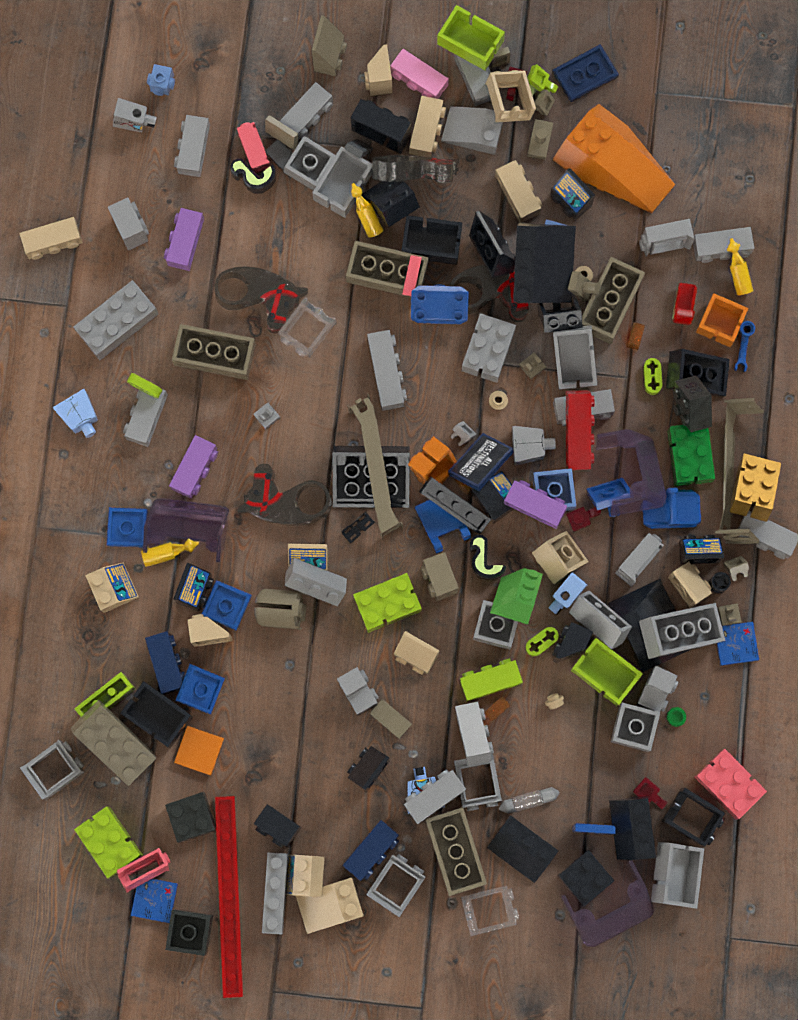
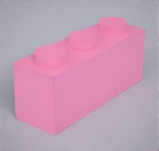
M405 49L401 50L390 65L391 75L396 80L404 81L411 90L419 91L422 93V96L439 99L448 87L449 79Z

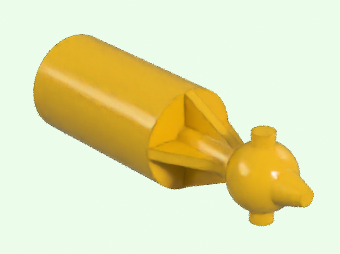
M352 183L351 194L356 198V212L369 238L375 237L383 232V228L372 204L368 203L361 196V187Z
M730 238L727 251L732 253L730 270L737 295L751 293L754 290L747 263L738 253L740 244L736 243L733 238Z
M187 539L184 544H171L169 542L141 550L144 565L148 567L176 559L175 557L184 550L193 552L195 547L199 545V542Z

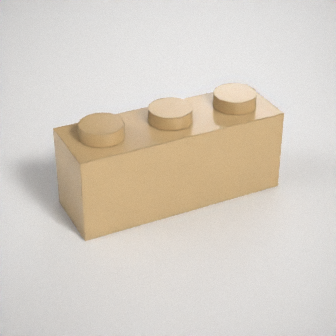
M421 96L409 154L431 159L432 153H436L438 142H435L436 135L440 136L442 125L439 124L440 118H444L446 107H443V100Z
M514 160L496 169L495 177L517 219L522 223L539 215L542 203L539 197H535L533 194L534 188L531 182L527 181L524 177V168Z
M74 217L20 233L25 254L28 259L32 258L33 260L39 259L48 253H59L64 248H76L79 244L83 243Z

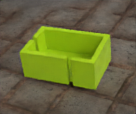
M456 5L437 35V45L486 71L494 58V54L498 52L504 42L505 31L476 15L472 17V25H470L471 13Z
M407 573L353 594L368 633L384 627L383 620L385 619L387 625L422 611L416 593H412L414 588Z
M595 638L584 652V655L581 656L571 669L574 674L599 693L604 691L605 694L603 696L616 706L622 702L643 674L597 638Z
M108 806L92 816L94 820L88 819L74 829L107 879L115 876L118 869L143 856L134 841L126 842L131 837Z

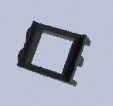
M573 293L571 307L561 308V303H552L553 309L545 310L543 303H537L538 317L541 319L545 333L583 328L581 308Z
M681 788L661 822L672 827L701 847H706V845H710L714 840L715 835L713 833L716 828H720L723 825L725 812L690 790ZM687 797L713 813L699 838L673 822Z

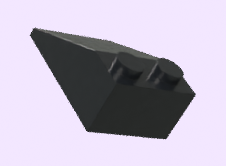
M390 175L362 193V197L372 204L374 211L388 227L420 208L414 191L403 180L394 175Z
M686 349L670 351L666 389H675V381L697 376L711 395L725 397L730 359Z
M372 746L369 749L365 747L359 755L361 758L357 765L353 763L347 771L350 774L347 778L365 792L370 789L390 762L388 756Z

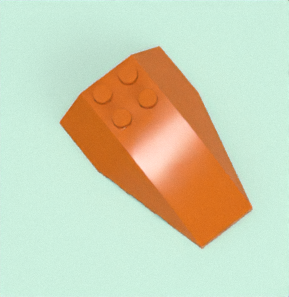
M600 104L588 111L565 139L553 158V161L565 170L571 168L585 184L597 187L596 189L600 191H606L618 199H624L630 204L650 213L654 212L675 186V183L629 126Z

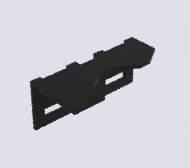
M364 512L351 525L341 531L342 535L351 544L361 535L360 530L366 531L375 522L367 512Z

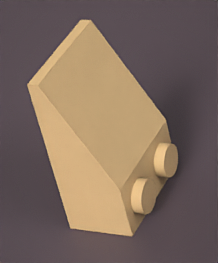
M353 878L322 887V897L296 896L307 934L364 916Z

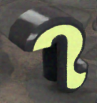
M238 158L231 162L230 170L233 178L239 181L242 177L247 190L254 194L264 193L276 181V170L273 165L258 176L243 159Z
M483 535L474 536L469 546L470 552L476 551L471 563L473 573L478 578L484 580L500 578L504 574L506 566L487 565L488 539Z

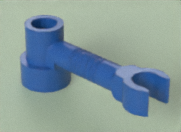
M751 321L743 322L739 329L741 345L737 363L734 365L735 371L738 368V364L744 366L743 372L747 370L746 352L748 340L755 332V325ZM743 328H747L749 333L744 332Z

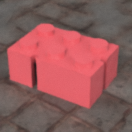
M726 749L721 750L709 762L710 764L706 765L694 777L736 820L740 819L767 792L756 779H749L752 775Z

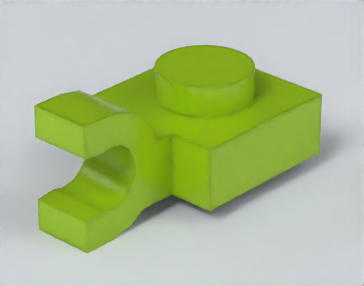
M537 64L533 65L527 77L529 84L539 92L544 89L552 93L557 91L558 86L548 80L550 75Z

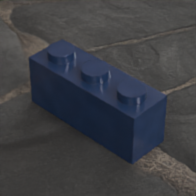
M166 631L146 637V644L161 694L166 695L179 691L185 677V672H181L179 667L182 664L179 653L175 654L174 646L177 645L174 635H170Z
M380 820L342 866L360 881L363 878L367 880L374 872L371 868L376 863L380 865L387 857L384 854L387 849L390 848L392 850L398 844L399 840L397 838L399 835Z

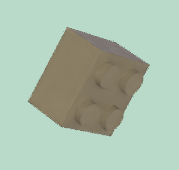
M445 552L423 560L421 572L424 580L428 579L430 583L427 588L431 598L435 597L436 601L458 594L459 587Z

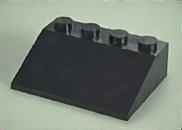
M518 223L513 302H572V292L568 290L574 269L576 226Z
M333 446V507L375 508L364 446ZM381 446L391 508H409L410 467L408 463L410 462V446Z

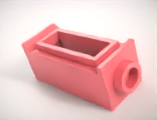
M246 122L241 124L237 128V132L251 169L255 173L266 170L270 167V163L255 123Z
M160 848L118 869L117 875L125 891L128 893L137 886L169 871L168 864L171 862L166 852L162 853ZM154 862L158 863L159 867L132 881L130 880L129 876Z

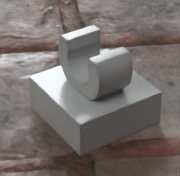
M266 403L253 414L265 430L280 419L278 413L269 403Z
M463 421L452 429L454 433L451 435V438L454 439L458 435L461 438L458 445L461 446L472 440L477 434Z

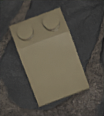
M321 16L312 47L314 71L336 76L337 70H341L343 60L340 58L342 53L345 54L347 43L345 42L344 35L325 16Z

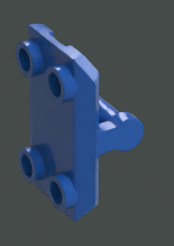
M442 284L434 286L419 285L411 292V320L417 323L462 324L468 320L469 292L463 287Z
M668 488L667 490L648 491L642 496L643 525L651 529L696 527L701 523L700 496L694 490Z

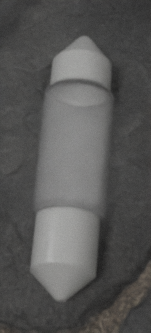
M550 787L514 796L511 799L504 800L499 810L509 814L541 806L544 803L555 801L559 791Z

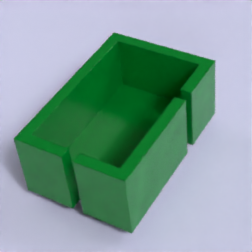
M684 425L670 426L667 430L669 448L672 447L670 458L674 487L691 485L694 482V477H697L695 484L712 483L715 480L709 428L690 432Z

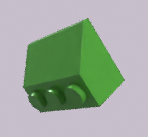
M523 568L501 577L490 613L528 625L543 574L535 570Z

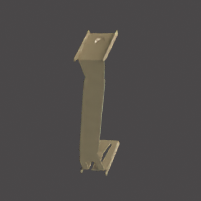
M368 394V397L363 399L365 405L360 398L355 401L356 405L350 408L347 405L350 415L354 413L362 426L375 511L377 513L379 529L382 532L380 537L383 540V536L400 526L403 529V524L398 521L391 509L374 406ZM367 405L368 409L361 413L359 409Z
M755 398L724 400L727 406L723 514L719 531H715V534H722L723 538L728 540L725 544L759 543V539L750 529H730L733 513L729 512L734 485L735 432H733L735 417L736 414L764 413V409L761 410L754 402Z

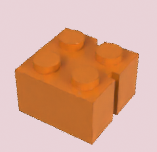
M713 293L696 333L712 339L714 336L716 337V342L731 348L748 308Z
M433 436L431 440L424 444L423 451L414 455L408 463L418 481L423 485L430 476L443 484L449 477L448 471L457 462L450 448Z

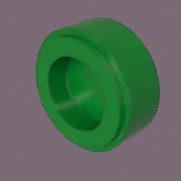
M673 707L667 712L666 720L671 726L679 727L685 723L686 713L680 707Z

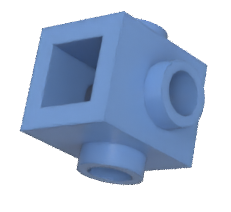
M154 64L152 74H148L147 84L155 95H169L170 89L173 90L175 79L173 78L172 68Z

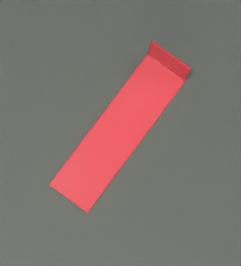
M410 256L403 295L411 296L412 290L416 287L422 259L420 256Z

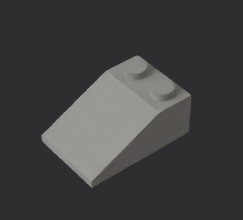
M450 106L441 142L495 155L504 122H495V112L491 109Z

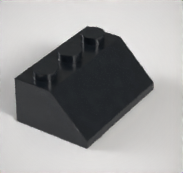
M476 211L469 237L492 278L513 273L515 255L510 251L507 241L500 233L499 227L492 218L480 211Z
M642 796L609 800L612 826L615 827L614 841L617 860L656 858L649 797Z
M511 815L487 846V849L534 883L559 851Z

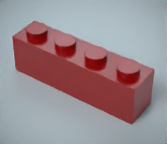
M589 390L566 391L567 469L586 470L591 469V464H594V452H591V445H594V433L591 434V426H594L595 419L594 415H591V407H594L595 399L594 396H591Z

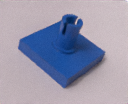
M623 478L586 489L596 509L608 508L610 517H615L614 512H616L617 516L621 514L619 503L634 499L632 490Z

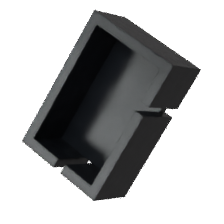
M360 99L351 116V131L382 146L387 137H389L390 140L386 148L402 154L411 137V122L404 116L398 117L387 108L376 106L371 100L367 99L365 101Z
M407 215L402 252L428 257L430 262L457 265L463 222L427 218V227H423V217Z
M143 681L133 695L139 700L135 702L130 699L121 711V714L171 749L193 716Z

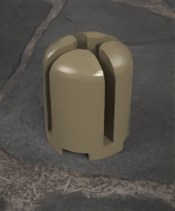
M261 590L255 601V604L261 606L254 608L256 621L263 627L301 630L302 628L299 626L301 621H305L307 606L303 603L302 595L306 594L291 590Z

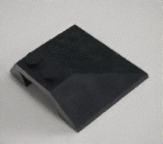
M660 579L608 603L610 609L632 626L626 637L635 653L633 656L642 673L689 651L686 650L648 659L639 621L653 616L676 612Z

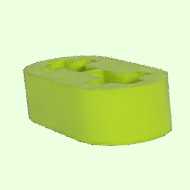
M650 358L646 360L643 366L644 388L648 394L656 395L662 388L661 364L656 358ZM650 363L657 366L653 375H651V369L647 368ZM652 379H654L655 385H658L655 390L648 386L651 384Z
M131 373L127 380V383L156 399L159 398L163 391L157 385L134 373Z
M547 627L531 638L525 647L527 654L536 657L554 645L559 637L557 630L553 627ZM547 631L549 633L553 632L555 634L553 636V641L548 639L544 642L542 640L546 637ZM541 642V645L537 648V653L529 650L531 648L530 643L535 645Z

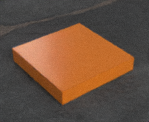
M187 726L174 763L212 775L224 738Z

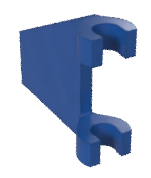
M431 500L415 506V510L436 554L443 551V546L438 538L449 532L459 529L464 541L471 538L470 531L464 523Z

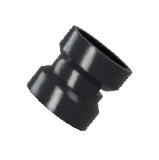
M724 572L716 573L709 581V585L712 588L711 591L717 594L725 592L731 584L730 577Z

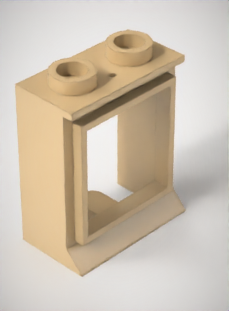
M512 70L509 72L495 71L490 73L485 84L488 87L494 108L495 122L530 120L536 110L526 72ZM517 87L524 110H520L519 106H514L512 110L505 111L498 88Z

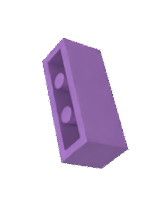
M181 208L180 212L176 213L174 224H176L175 230L171 231L169 237L171 244L169 248H166L164 259H166L168 266L190 271L204 222L203 213Z
M195 435L169 485L170 488L192 499L193 495L196 496L201 488L199 484L202 478L205 479L209 473L210 468L208 466L210 462H214L218 455L216 445Z
M522 480L519 482L514 481L504 500L505 505L555 529L558 528L567 510L565 501L557 497L552 499L547 496V492L541 489L534 490L530 488V484Z

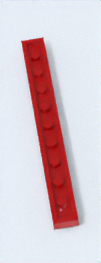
M235 796L215 797L223 998L243 997Z

